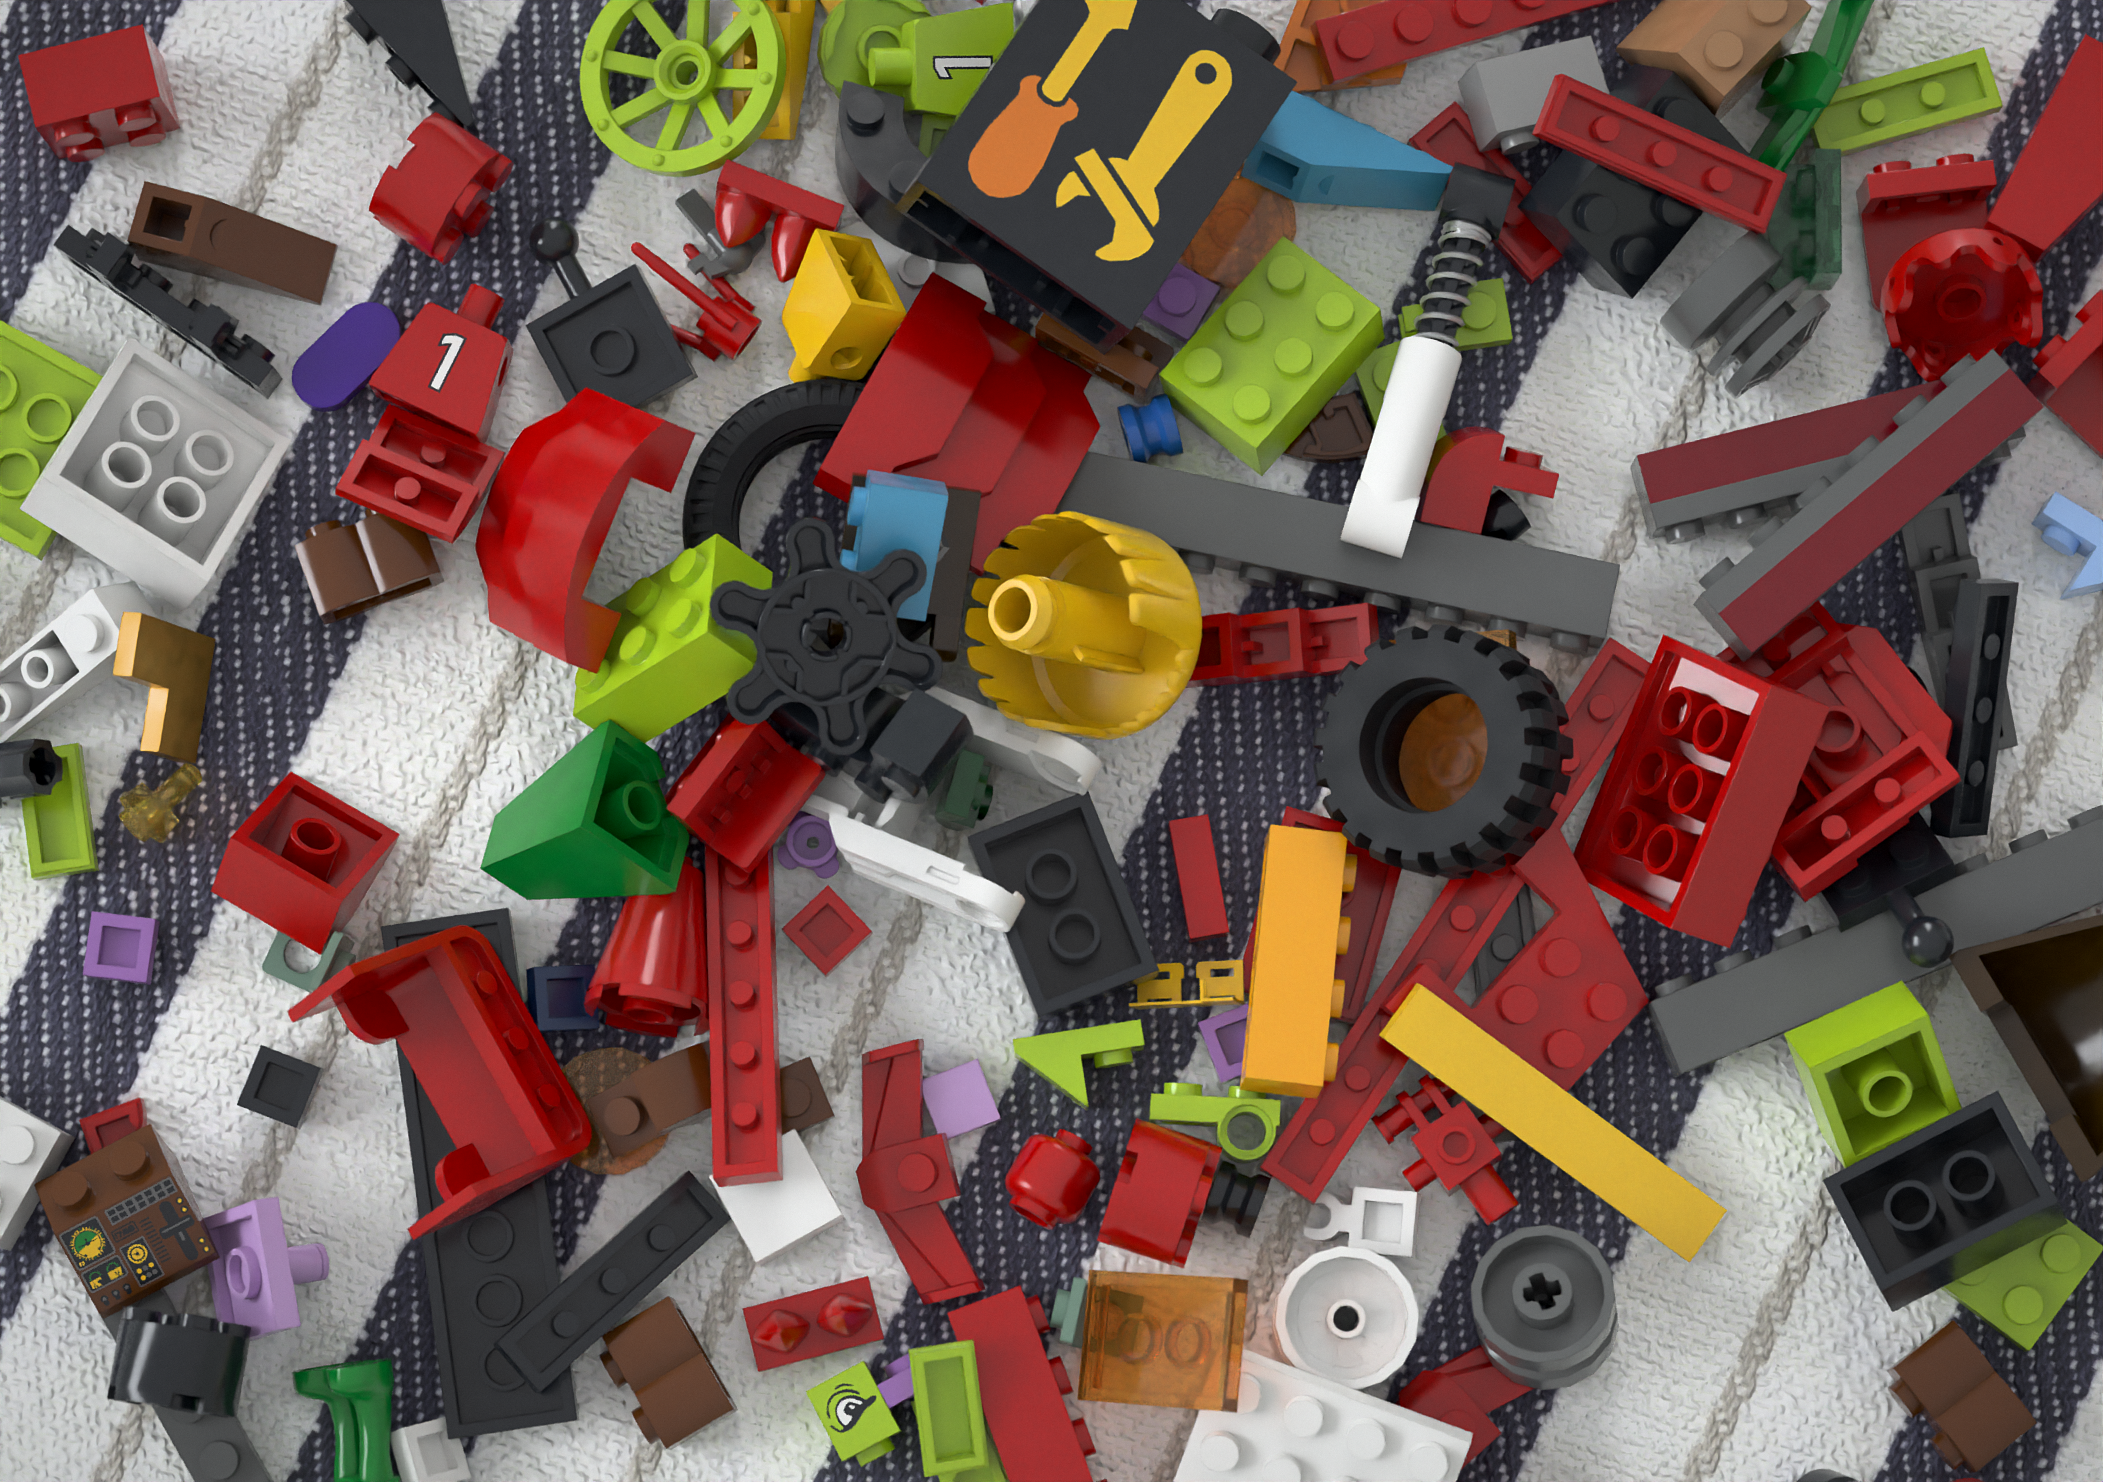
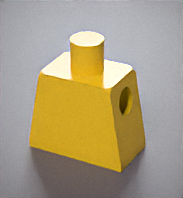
M815 229L782 311V323L797 353L788 370V376L794 383L827 379L828 376L853 381L864 378L906 316L905 307L871 239Z

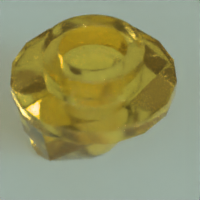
M185 763L154 791L141 782L130 791L123 792L119 797L124 807V810L119 813L121 821L142 842H146L152 837L154 840L164 843L168 839V835L180 822L170 810L202 782L200 771L194 765Z

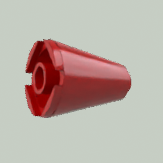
M684 857L676 891L662 895L627 896L586 991L584 1007L586 1013L593 1017L596 1007L607 1012L606 1025L640 1035L663 1038H677L679 1026L695 1025L694 1036L703 1035L709 1031L704 874L699 869L693 867V860L691 858Z

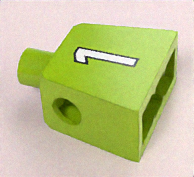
M1000 3L925 17L902 24V47L870 49L868 74L871 86H903L904 110L906 113L956 118L1014 33L1013 3Z

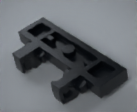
M67 225L53 244L67 261L267 399H269L283 378L274 366L270 364L275 357L274 353L245 333L241 339L234 335L239 323L237 318L219 306L217 307L211 303L207 307L195 298L191 300L188 306H185L168 294L173 287L169 280L144 263L139 268L131 264L136 249L117 235L109 232L103 235L94 228H91L86 236H84L70 225Z

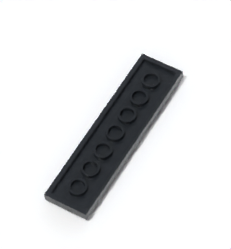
M509 908L381 926L384 952L458 925H466L478 930L492 945L523 1000L512 916ZM396 1040L420 1220L445 1203L436 1185L435 1169L438 1162L444 1156L457 1148ZM544 1174L483 1210L422 1236L449 1440L580 1421L572 1364L541 1392L535 1393L493 1345L561 1283L547 1175Z

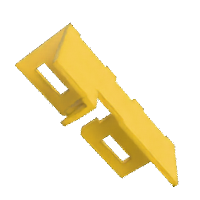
M1243 960L1198 962L1196 964V978H1199L1200 1000L1182 1001L1181 979H1184V965L1181 963L1157 964L1159 972H1170V979L1150 980L1137 985L1138 1003H1129V1007L1138 1010L1245 1005ZM1234 968V976L1211 977V969ZM1215 996H1234L1224 998H1210ZM1151 999H1172V1001L1148 1002Z

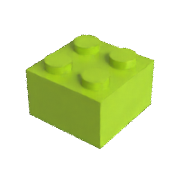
M1902 980L1784 1033L1821 1135L1844 1168L1962 1109L1929 1015Z

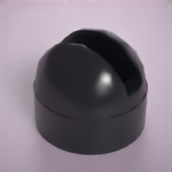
M1497 489L1490 495L1481 535L1514 541L1531 528L1522 510L1503 490Z

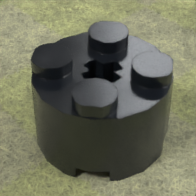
M124 1306L119 1324L107 1399L136 1405L145 1403V1405L168 1408L180 1412L237 1418L251 1327L220 1322L216 1318L179 1313L178 1316L164 1315L160 1311Z

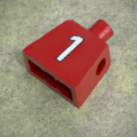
M471 284L457 313L431 302L425 304L372 375L368 384L376 397L485 444L513 356V348L509 340L491 330L505 300L482 286Z

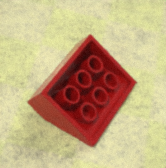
M1663 634L1573 853L1587 882L1673 930L1730 948L1739 926L1745 919L1747 906L1762 870L1769 861L1772 846L1786 812L1796 796L1797 786L1811 752L1821 736L1822 726L1830 706Z

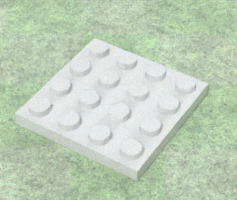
M1224 1342L1173 1482H1456L1470 1447L1473 1433Z

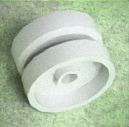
M1338 1246L1314 1253L1287 1275L1274 1299L1272 1331L1279 1354L1289 1366L1351 1389L1359 1390L1381 1383L1404 1364L1416 1341L1419 1310L1411 1284L1393 1262L1369 1249ZM1339 1307H1342L1344 1310L1354 1309L1356 1311L1358 1322L1353 1324L1355 1328L1352 1331L1344 1332L1335 1326L1333 1316Z

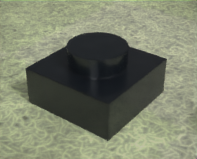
M261 1045L237 1105L300 1130L324 1069Z

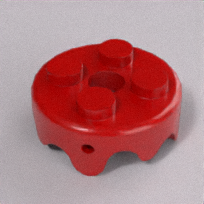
M1961 228L1935 234L1915 244L1900 256L1889 270L1883 283L1880 309L1891 347L1893 349L1899 348L1905 353L1918 374L1926 382L1941 380L1940 378L1969 353L1978 362L1992 349L2001 356L2003 351L2015 341H2018L2027 348H2035L2040 343L2043 334L2042 298L2044 291L2034 262L2027 251L2015 240L1994 230ZM1962 288L1974 290L1973 294L1964 301L1951 303L1945 300L1955 290Z

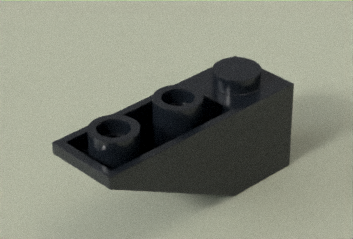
M343 0L349 11L343 17L347 26L366 46H369L376 40L391 55L385 62V65L409 91L418 84L433 100L427 107L431 114L438 112L477 138H480L444 1Z

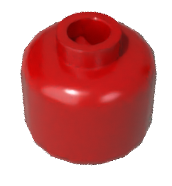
M1059 1129L1055 1137L1046 1134L1030 1136L1005 1177L1006 1189L1012 1196L1009 1206L1029 1221L1049 1230H1053L1057 1223L1072 1224L1076 1222L1100 1181L1099 1168L1088 1157L1093 1149L1092 1146L1082 1138L1064 1129Z

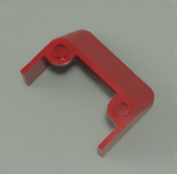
M454 926L350 964L287 1011L291 1021L294 1023L337 1007L348 1029L360 1040L369 1044L380 1045L396 1039L457 1149L444 1156L438 1162L435 1169L436 1185L445 1203L407 1228L413 1240L483 1210L569 1161L585 1150L590 1144L592 1129L583 1107L492 945L482 933L470 926Z

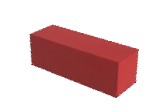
M1208 814L1169 821L1168 830L1188 942L1228 936L1229 927Z

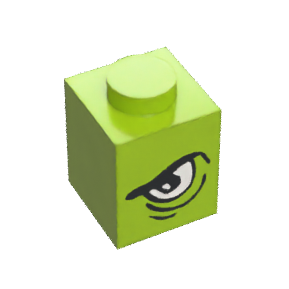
M865 1361L806 1391L842 1462L856 1457L862 1467L895 1449L890 1437L900 1433L902 1430L877 1387V1383Z

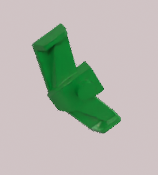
M1829 0L1808 51L1780 57L1769 67L1761 83L1764 93L1755 110L1769 118L1770 122L1749 152L1750 158L1784 172L1838 89L1843 79L1842 75L1874 0Z

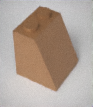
M1662 0L1616 47L1615 51L1631 66L1636 63L1674 71L1720 121L1763 78L1769 67L1792 48L1812 6L1805 0Z

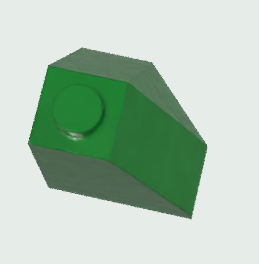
M612 720L601 723L495 815L480 869L526 900L662 895L676 891L689 841V834L687 829L673 815L671 816V813L666 809L668 805L658 782L659 779L666 777L658 753Z

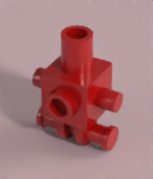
M1426 1074L1417 1080L1421 1086L1419 1091L1409 1096L1403 1090L1395 1096L1399 1103L1379 1117L1377 1115L1373 1116L1371 1121L1388 1145L1395 1141L1394 1137L1414 1124L1419 1132L1411 1137V1143L1421 1158L1402 1171L1410 1186L1415 1192H1419L1437 1179L1449 1197L1462 1189L1487 1226H1490L1519 1205L1517 1199L1493 1167L1502 1160V1153L1492 1139L1505 1131L1506 1128L1485 1113L1476 1118L1464 1100L1452 1108L1447 1100L1457 1092L1438 1078L1434 1077L1431 1079ZM1435 1107L1441 1117L1430 1124L1424 1114Z

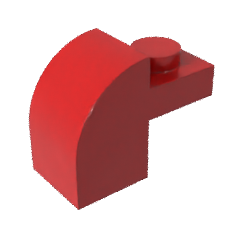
M1474 426L1458 429L1443 436L1435 443L1414 518L1422 522L1481 535L1493 485L1553 499L1559 473L1542 466L1543 455L1536 452L1506 446L1504 457L1500 456L1505 435L1492 428Z

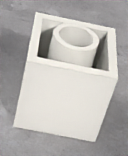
M795 1129L782 1135L783 1181L718 1187L713 1179V1174L709 1176L755 1262L761 1267L846 1220Z

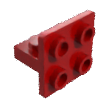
M729 712L664 796L668 805L666 809L671 813V816L673 815L687 829L689 834L743 871L750 873L756 868L825 778L826 772L819 764L787 744L766 720L758 724L748 725L736 720Z

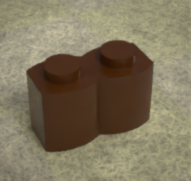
M368 508L365 510L366 518L355 524L342 526L340 520H332L308 529L305 532L306 540L294 545L317 611L324 625L359 615L384 603L420 593L444 582L427 533Z
M670 1296L664 1298L602 1336L608 1350L601 1353L599 1357L617 1388L628 1383L641 1406L631 1412L650 1445L661 1440L666 1449L672 1450L738 1410L674 1298Z
M1954 1320L1946 1322L1887 1370L1894 1380V1383L1888 1387L1891 1396L1909 1417L1913 1419L1921 1413L1936 1432L1929 1441L1939 1456L1953 1470L1963 1465L1969 1473L1977 1472L2037 1423L2017 1395L1995 1372L1982 1352Z

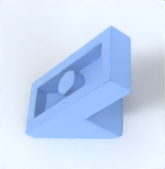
M2055 492L2043 504L2031 524L2043 531L2041 539L2051 548L2067 556H2074L2077 552L2085 557L2060 599L2103 591V520L2060 493Z

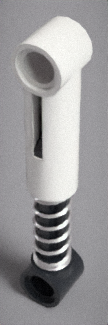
M1455 162L1437 221L1444 228L1441 231L1442 236L1438 240V245L1442 251L1441 254L1432 259V266L1436 271L1435 274L1426 279V286L1430 291L1429 294L1420 299L1423 314L1413 320L1414 326L1417 329L1416 335L1405 337L1400 342L1370 448L1340 538L1341 541L1402 559L1432 452L1462 361L1461 354L1454 349V347L1459 345L1455 339L1458 328L1465 325L1461 319L1464 308L1472 305L1467 297L1470 288L1478 285L1473 277L1476 268L1484 265L1479 258L1480 254L1490 246V241H1498L1516 179Z

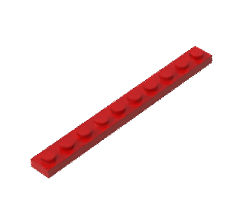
M1609 637L1564 705L1569 721L1567 724L1560 726L1559 729L1560 734L1573 738L1574 758L1562 760L1561 773L1571 777L1567 795L1556 792L1550 808L1558 813L1553 823L1559 829L1562 828L1621 738L1651 666L1650 662ZM1537 826L1530 835L1534 838L1542 828ZM1508 852L1504 854L1506 859L1505 867L1489 874L1474 870L1471 878L1450 879L1339 1046L1334 1082L1324 1081L1317 1099H1304L1260 1166V1171L1314 1205L1410 1059L1379 1036L1393 1017L1386 1013L1380 1005L1417 964L1425 963L1454 992L1525 884L1508 866L1517 855Z

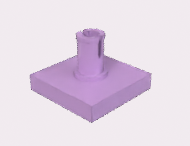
M278 1197L253 1200L203 1218L220 1256L219 1259L207 1264L216 1319L220 1322L250 1326V1342L301 1326L294 1285L321 1281L327 1278L329 1274V1258L324 1245L313 1243L287 1247Z

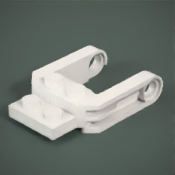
M935 686L930 690L923 691L966 714L974 734L964 750L985 756L984 760L1074 795H1085L1101 768V762L1096 755L1070 738L1052 731L1028 727L1024 723L1008 719L998 710ZM913 691L904 693L899 698L907 700ZM803 744L799 752L806 756L809 748ZM841 771L837 777L826 774L825 778L800 809L829 821L837 848L843 852L844 858L851 864L852 870L865 878L1001 932L1010 931L1025 904V899L1019 892L1015 891L1012 895L997 884L972 874L966 864L907 841L933 793L925 803L921 804L908 803L890 797L885 804H881L862 792L855 785V778Z

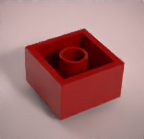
M143 24L18 55L35 128L58 159L67 157L70 162L89 161L104 155V148L126 142H129V145L133 147L149 146L166 139V132L181 129L164 58Z

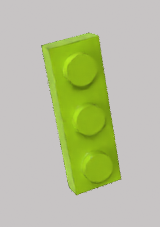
M1982 47L1838 88L1829 105L1824 109L1811 129L1810 135L1818 161L1822 163L1998 113L2003 104L1985 48Z

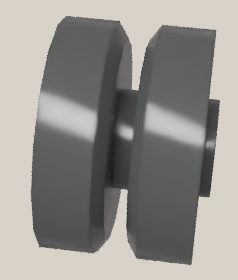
M1551 1225L1520 1228L1497 1240L1478 1262L1471 1285V1296L1479 1343L1493 1367L1514 1383L1539 1390L1570 1387L1593 1375L1611 1354L1619 1329L1612 1271L1599 1249L1577 1232ZM1549 1305L1552 1308L1542 1310L1541 1306Z

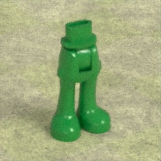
M391 1358L352 1361L293 1371V1385L297 1394L307 1399H317L328 1404L335 1433L334 1482H401V1477L393 1473L390 1459L392 1394L394 1387Z

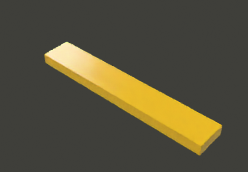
M1416 983L1379 1036L1687 1262L1690 1263L1727 1210L1421 984Z

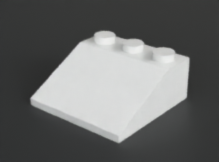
M129 337L47 463L20 509L184 612L211 579L291 440Z

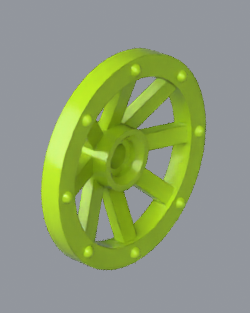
M610 0L591 27L585 42L580 65V90L583 106L591 126L601 141L612 152L633 166L646 172L666 177H689L704 174L724 166L726 159L732 161L745 152L759 138L773 117L782 95L786 75V51L782 31L774 13L765 0H732L740 8L741 12L709 47L710 0H688L687 35L684 40L678 39L652 3L657 0ZM635 17L639 19L662 50L656 60L614 51L622 33ZM753 32L757 47V69H723L722 65ZM698 70L696 80L689 84L690 76ZM609 71L653 80L657 87L613 109L609 93ZM720 90L751 91L745 106L730 124L717 98ZM673 104L655 148L638 143L626 132L625 129ZM699 108L714 138L692 148L678 150L694 110Z

